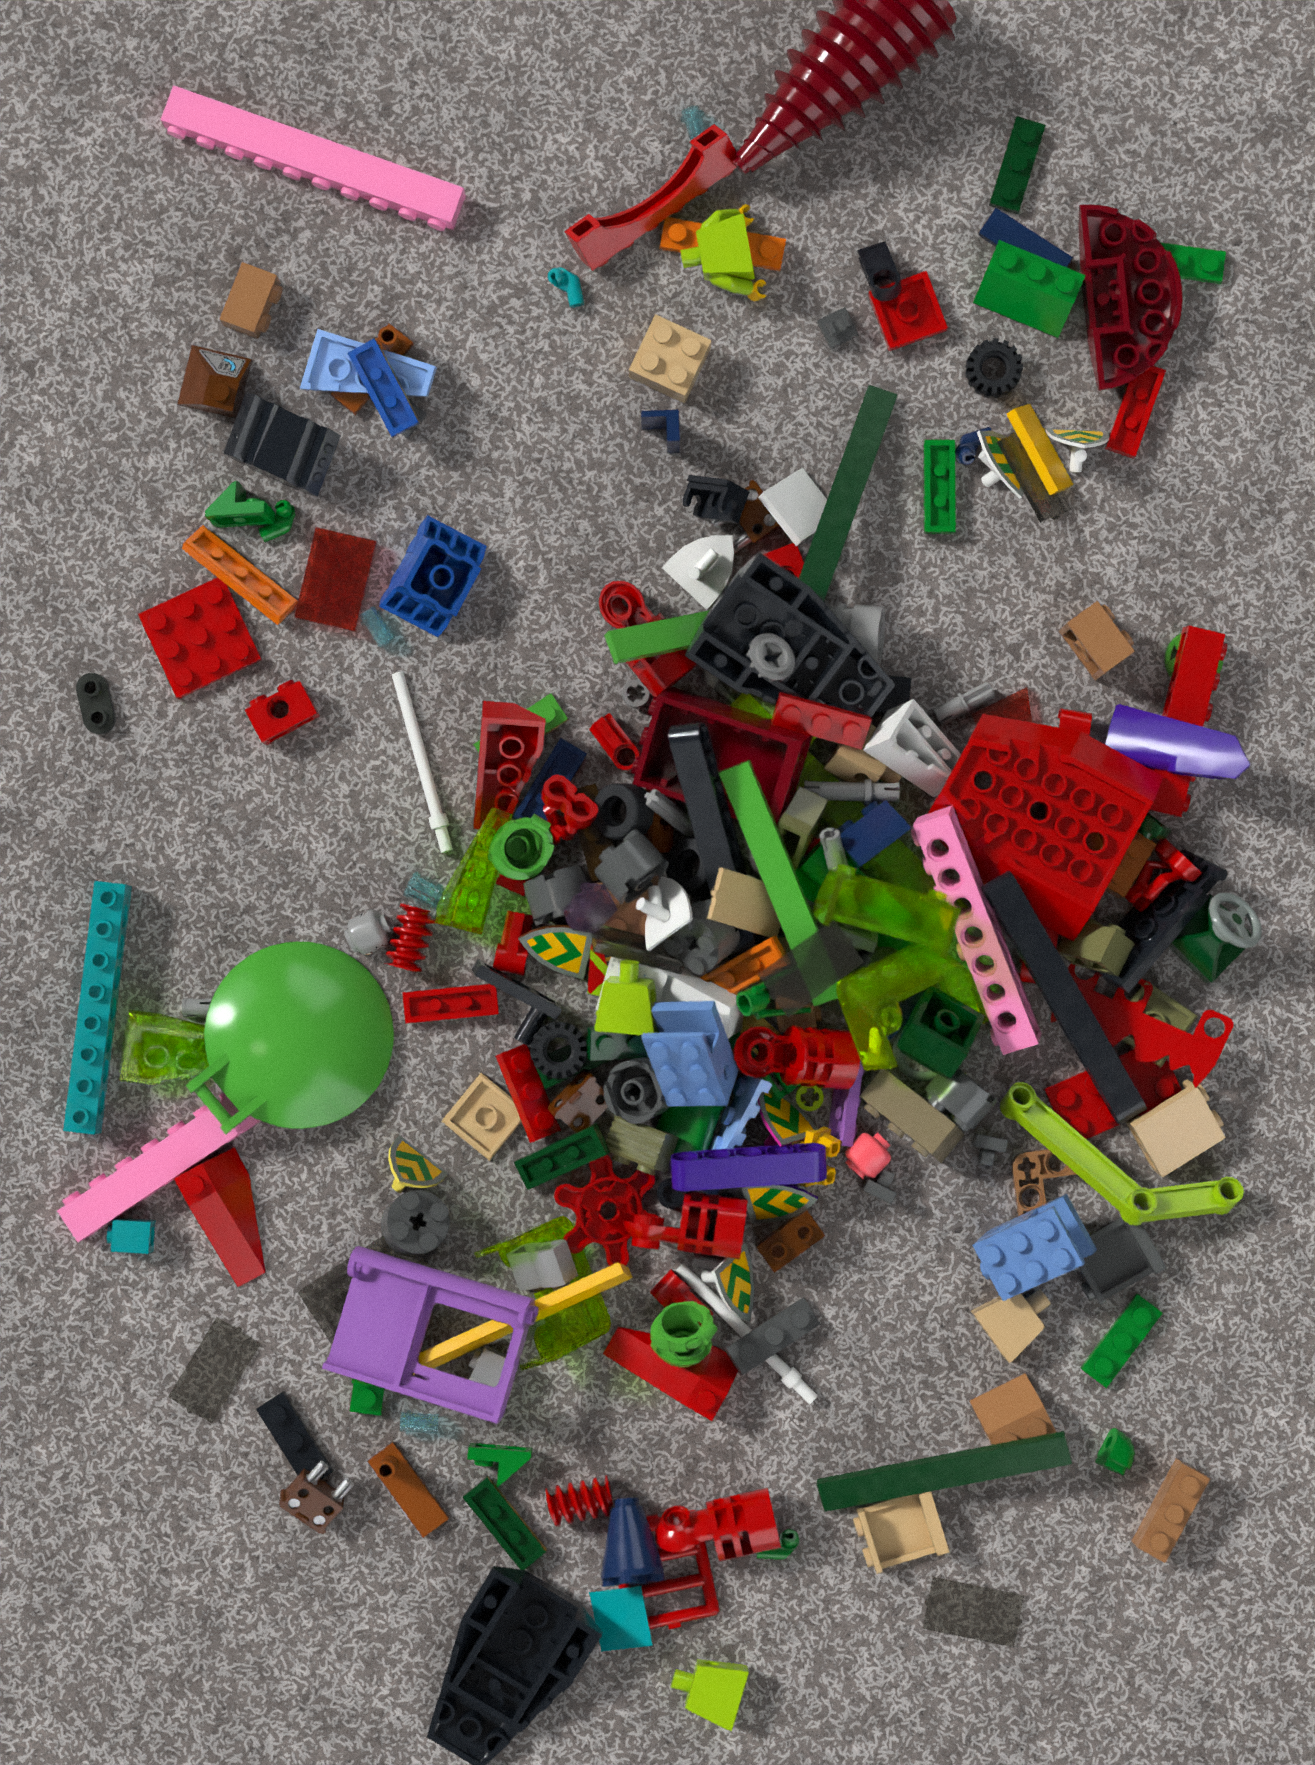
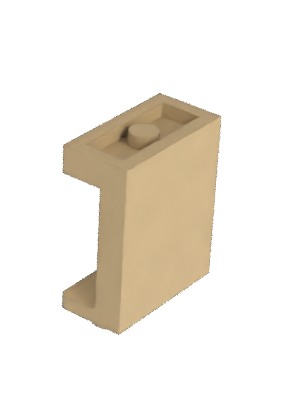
M1188 1079L1182 1082L1185 1087L1184 1090L1144 1115H1137L1126 1122L1151 1168L1162 1178L1226 1138L1220 1128L1224 1125L1222 1119L1214 1109L1210 1110L1206 1103L1210 1100L1207 1092L1201 1085L1195 1088Z
M931 1491L883 1500L856 1508L859 1517L853 1518L858 1537L865 1536L868 1547L862 1549L867 1567L874 1566L876 1574L882 1573L884 1568L932 1553H936L937 1556L949 1553Z

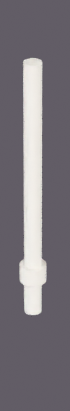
M397 672L392 674V679L431 815L428 820L431 830H435L441 853H446L453 850L447 826H449L446 813L442 812L404 672Z
M684 1262L675 1270L741 1337L752 1331L740 1318H737L728 1310L724 1302ZM777 1354L765 1360L782 1377L780 1380L789 1389L792 1387L808 1404H811L818 1395L801 1379L802 1375L794 1367L790 1368Z

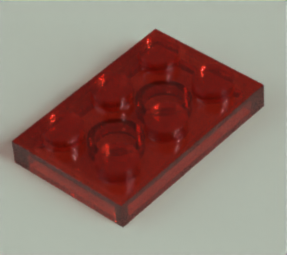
M316 527L294 616L295 619L356 633L377 542Z

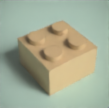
M655 314L629 368V378L685 404L711 350L712 340Z

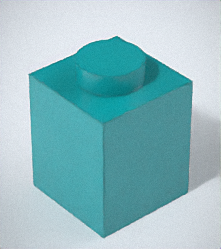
M114 1219L113 1224L109 1225L107 1229V1244H111V1252L142 1254L154 1252L156 1220Z

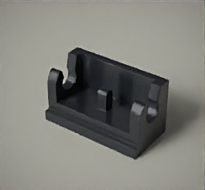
M695 475L688 476L687 481L689 483L683 496L684 507H689L692 497L696 496L697 503L694 506V516L701 519L738 524L750 491L727 479Z

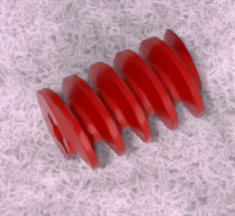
M400 903L399 907L407 913L396 916V919L403 926L393 927L392 931L399 935L400 938L389 940V943L396 948V951L386 952L385 955L392 959L393 962L384 964L412 972H422V967L416 964L415 961L425 960L426 956L419 951V948H429V943L423 940L422 936H432L433 932L425 926L426 924H435L436 919L429 915L431 911Z
M605 1475L604 1485L602 1486L595 1477L592 1480L591 1488H588L584 1480H580L579 1490L577 1491L571 1482L568 1483L567 1493H563L560 1486L556 1485L555 1493L551 1496L547 1487L545 1488L549 1514L556 1527L561 1526L562 1516H564L568 1524H573L575 1514H577L581 1522L586 1520L587 1511H589L593 1519L598 1518L599 1509L603 1511L606 1517H609L611 1514L613 1499L608 1475Z

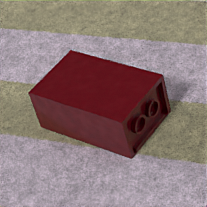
M671 687L658 694V697H653L648 714L652 716L650 725L644 728L640 738V745H643L641 756L635 758L631 769V774L635 775L632 784L651 791L657 789L663 795L685 802L669 743V729L674 725L703 721L709 731L719 772L750 760L778 827L780 819L796 794L813 736L774 726L769 718L675 687ZM724 787L731 817L737 819V816L734 812V809Z

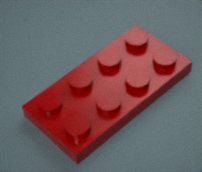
M1134 1049L1118 1056L1147 1107V1110L1138 1116L1147 1113L1182 1091L1174 1072L1170 1070L1168 1059L1160 1068L1153 1062H1136ZM1086 1070L1043 1089L1052 1110L1085 1139L1118 1126Z

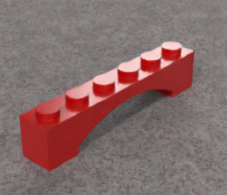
M713 124L689 141L692 147L675 174L659 190L641 203L611 216L594 218L588 214L565 230L566 236L581 261L592 271L597 267L605 265L611 257L622 249L629 248L636 239L646 232L654 230L661 221L671 214L679 212L686 203L696 196L704 194L718 180L729 176L737 168L733 163V160L737 158L735 156L737 152L727 133Z

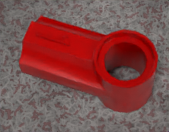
M608 713L594 722L589 730L611 758L614 765L624 773H631L633 763L629 766L621 765L620 756L623 752L630 750L635 753L636 758L641 756V752L633 744L612 714Z
M507 911L501 943H498L495 953L494 968L502 972L524 976L526 958L529 953L518 938L532 930V915Z
M672 1269L649 1291L665 1308L673 1303L694 1301L707 1307L690 1290L691 1287L686 1282H683Z

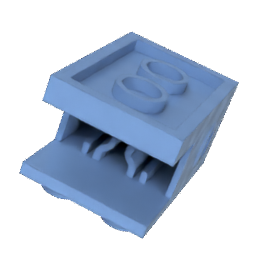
M715 1001L655 1002L652 1014L659 1033H643L642 1040L667 1106H727L739 1069L734 1060V1055Z
M1067 1194L987 1231L973 1244L981 1260L980 1270L983 1276L988 1280H992L1002 1301L1084 1265L1085 1261L1083 1258L1097 1251Z

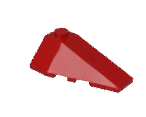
M483 701L473 829L498 830L510 820L519 801V796L531 776V771L537 759H539L543 751L546 719L515 703Z
M618 1326L603 1355L684 1406L713 1421L738 1373L727 1353L712 1345L709 1354L698 1364L685 1368L675 1367L663 1361L650 1347L652 1342L649 1332Z

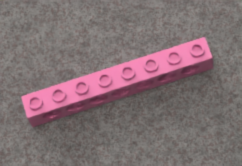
M953 805L917 817L913 824V829H911L913 841L917 847L921 846L924 853V869L928 876H933L935 881L934 893L940 905L944 904L948 914L945 915L947 927L950 933L955 932L959 942L956 945L957 952L961 961H966L970 970L968 972L969 983L973 990L977 989L981 998L979 1000L980 1011L985 1016L984 1018L989 1019L992 1026L990 1035L993 1044L1000 1046L1003 1055L1038 1045L1042 1033L994 910L981 889V886L984 884ZM934 841H945L948 844L949 850H938L934 846ZM945 870H956L960 875V879H949L945 874ZM965 898L970 901L972 907L967 909L961 908L957 904L956 899ZM977 927L982 931L983 935L974 937L969 934L967 928ZM982 955L989 956L994 964L984 965L978 957ZM999 984L1004 988L1005 992L997 994L990 989V985ZM1009 1012L1015 1016L1016 1020L1013 1022L1005 1021L1001 1014Z

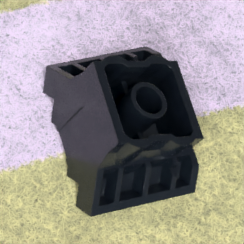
M246 392L223 454L295 490L318 497L341 435L327 427L316 424L310 419L291 413L275 403L265 401L255 394Z

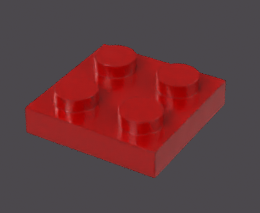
M927 271L902 279L901 292L893 300L880 301L873 297L871 291L868 292V297L889 352L940 334L948 329ZM896 282L890 283V284H888V285H885V286H882V287H879V288H882V289L890 288V287H892Z

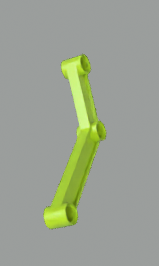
M1024 1082L1013 1084L1000 1102L1001 1113L1006 1118L1017 1121L1120 1212L1122 1219L1130 1225L1137 1226L1149 1221L1213 1213L1224 1215L1243 1198V1186L1233 1177H1224L1217 1181L1152 1189L1140 1187L1036 1096L1035 1090L1029 1084ZM1014 1098L1018 1099L1022 1104L1017 1103ZM1135 1203H1137L1138 1205H1140L1141 1208H1142V1210H1140L1139 1208H1137V1206L1135 1205Z

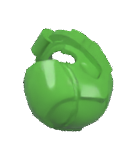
M536 814L531 818L523 817L508 821L494 835L489 847L488 860L492 862L501 875L514 880L535 878L546 866L554 850L553 837L549 830L551 823Z
M694 1301L673 1303L664 1308L652 1323L650 1330L652 1343L650 1347L667 1364L680 1368L698 1364L709 1354L712 1347L711 1339L718 1331V1328L714 1325L710 1310L707 1307Z

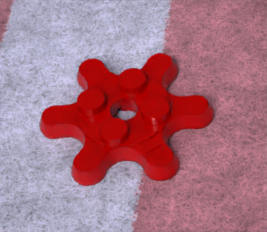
M605 1155L589 1162L591 1179L586 1186L577 1188L570 1184H561L554 1191V1199L561 1207L571 1209L576 1216L574 1228L563 1237V1240L567 1241L571 1254L580 1253L590 1243H599L605 1249L606 1261L609 1266L616 1263L626 1266L629 1261L627 1242L631 1236L626 1231L623 1220L634 1221L635 1214L659 1217L658 1215L646 1212L642 1206V1197L646 1191L653 1187L655 1175L636 1170L629 1178L621 1179L613 1172L611 1158ZM606 1201L612 1202L615 1206V1215L609 1220L604 1219L599 1213L601 1206Z

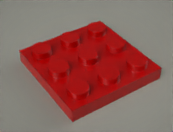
M218 577L138 614L177 699L262 660L228 585Z

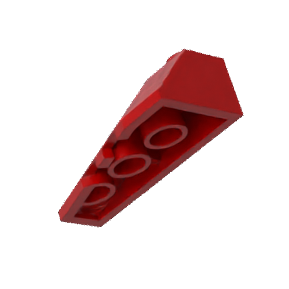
M234 1147L174 1178L187 1205L237 1287L264 1274L266 1270L250 1174L236 1148Z

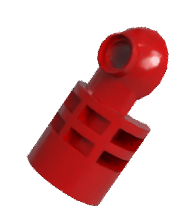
M613 581L605 585L600 593V612L605 621L614 628L620 629L666 619L662 613L655 616L645 604L643 594L632 583ZM622 598L627 602L628 608L622 603ZM688 649L625 662L653 697H658V694L668 690L698 665L685 656Z
M793 1025L789 1026L783 1035H776L769 1028L757 1026L742 1032L736 1040L733 1049L734 1060L739 1070L746 1076L760 1078L772 1072H779L782 1082L790 1086L800 1083L803 1087H813L816 1085L818 1088L847 1090L853 1086L860 1067L859 1041L856 1034L849 1030L827 1028L819 1030L816 1027L803 1029L800 1026ZM757 1044L759 1047L758 1055L752 1058L751 1050Z
M688 1191V1194L685 1193L680 1228L663 1226L664 1218L641 1214H635L634 1221L623 1220V1225L632 1237L631 1246L659 1250L660 1242L678 1244L677 1251L740 1260L748 1199ZM711 1209L717 1210L713 1241L707 1240Z
M768 1487L706 1501L707 1508L689 1512L684 1506L670 1507L664 1511L662 1519L655 1530L657 1545L669 1552H684L694 1548L700 1542L714 1539L719 1562L781 1548Z

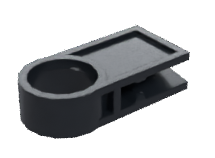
M886 242L857 250L860 257V265L873 297L880 301L895 299L902 289L901 280ZM887 279L896 282L892 287L885 289L875 286L878 282Z

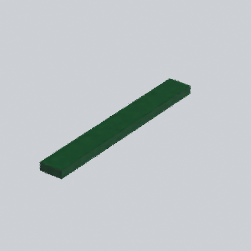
M870 384L865 393L799 579L809 585L823 601L825 600L898 394Z
M1065 1431L819 1478L816 1485L824 1511L826 1512L1071 1465L1072 1457Z

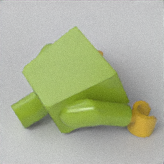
M745 204L738 210H716L701 224V228L696 231L699 247L680 250L683 268L702 265L704 280L710 281L712 285L732 293L747 295L752 301H759L765 298L766 295L760 294L757 290V287L766 285L765 280L760 279L753 283L751 281L755 277L746 227L755 219L747 218L744 213L751 209L750 206Z

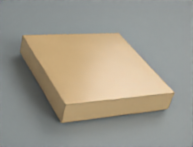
M480 1073L443 1118L442 1122L490 1161L519 1126L521 1119L512 1097L483 1073Z

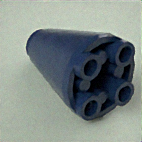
M637 1497L614 1500L601 1570L603 1587L618 1586L629 1583V1585L647 1584L648 1582L665 1580L664 1567L643 1506L639 1505V1498Z

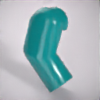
M552 268L548 272V281L555 287L567 292L570 308L585 305L579 277L565 268Z

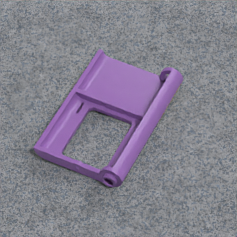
M361 1246L355 1247L347 1266V1274L352 1277L329 1356L323 1363L322 1369L496 1424L499 1423L507 1406L529 1326L535 1323L538 1315V1307L535 1306V1300ZM435 1304L447 1305L506 1323L513 1327V1335L497 1386L491 1387L419 1363L418 1357Z

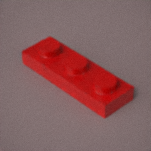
M1152 366L1127 384L1109 435V441L1105 446L1106 450L1132 459L1136 457L1166 372L1165 369Z
M780 692L771 724L863 749L872 720L870 716Z
M491 984L402 992L405 1024L499 1014L497 988Z
M523 1044L496 1055L495 1057L529 1142H535L561 1131L557 1119L548 1110L550 1101L531 1059L527 1045Z

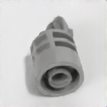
M824 602L880 665L885 638L884 606L856 604L854 608H847L846 604L839 603L837 607H830L828 602Z

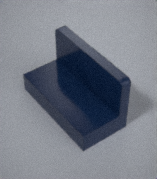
M679 410L641 411L642 430L666 429L667 453H680Z

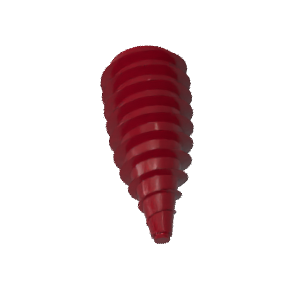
M832 0L836 11L834 14L823 10L817 11L816 19L820 31L816 33L809 29H803L801 37L805 50L803 52L794 49L787 50V57L792 68L789 73L775 70L774 76L779 87L775 95L768 93L764 95L767 107L761 117L755 118V127L735 154L737 157L733 160L735 166L744 175L749 171L753 173L773 158L777 159L778 155L794 146L800 150L799 143L812 136L823 142L821 130L832 124L845 131L842 116L850 112L866 118L862 103L872 98L885 104L881 88L889 83L903 90L899 73L907 68L921 74L917 61L920 55L926 53L934 58H938L934 42L941 36L955 41L951 26L956 23L957 18L949 1Z

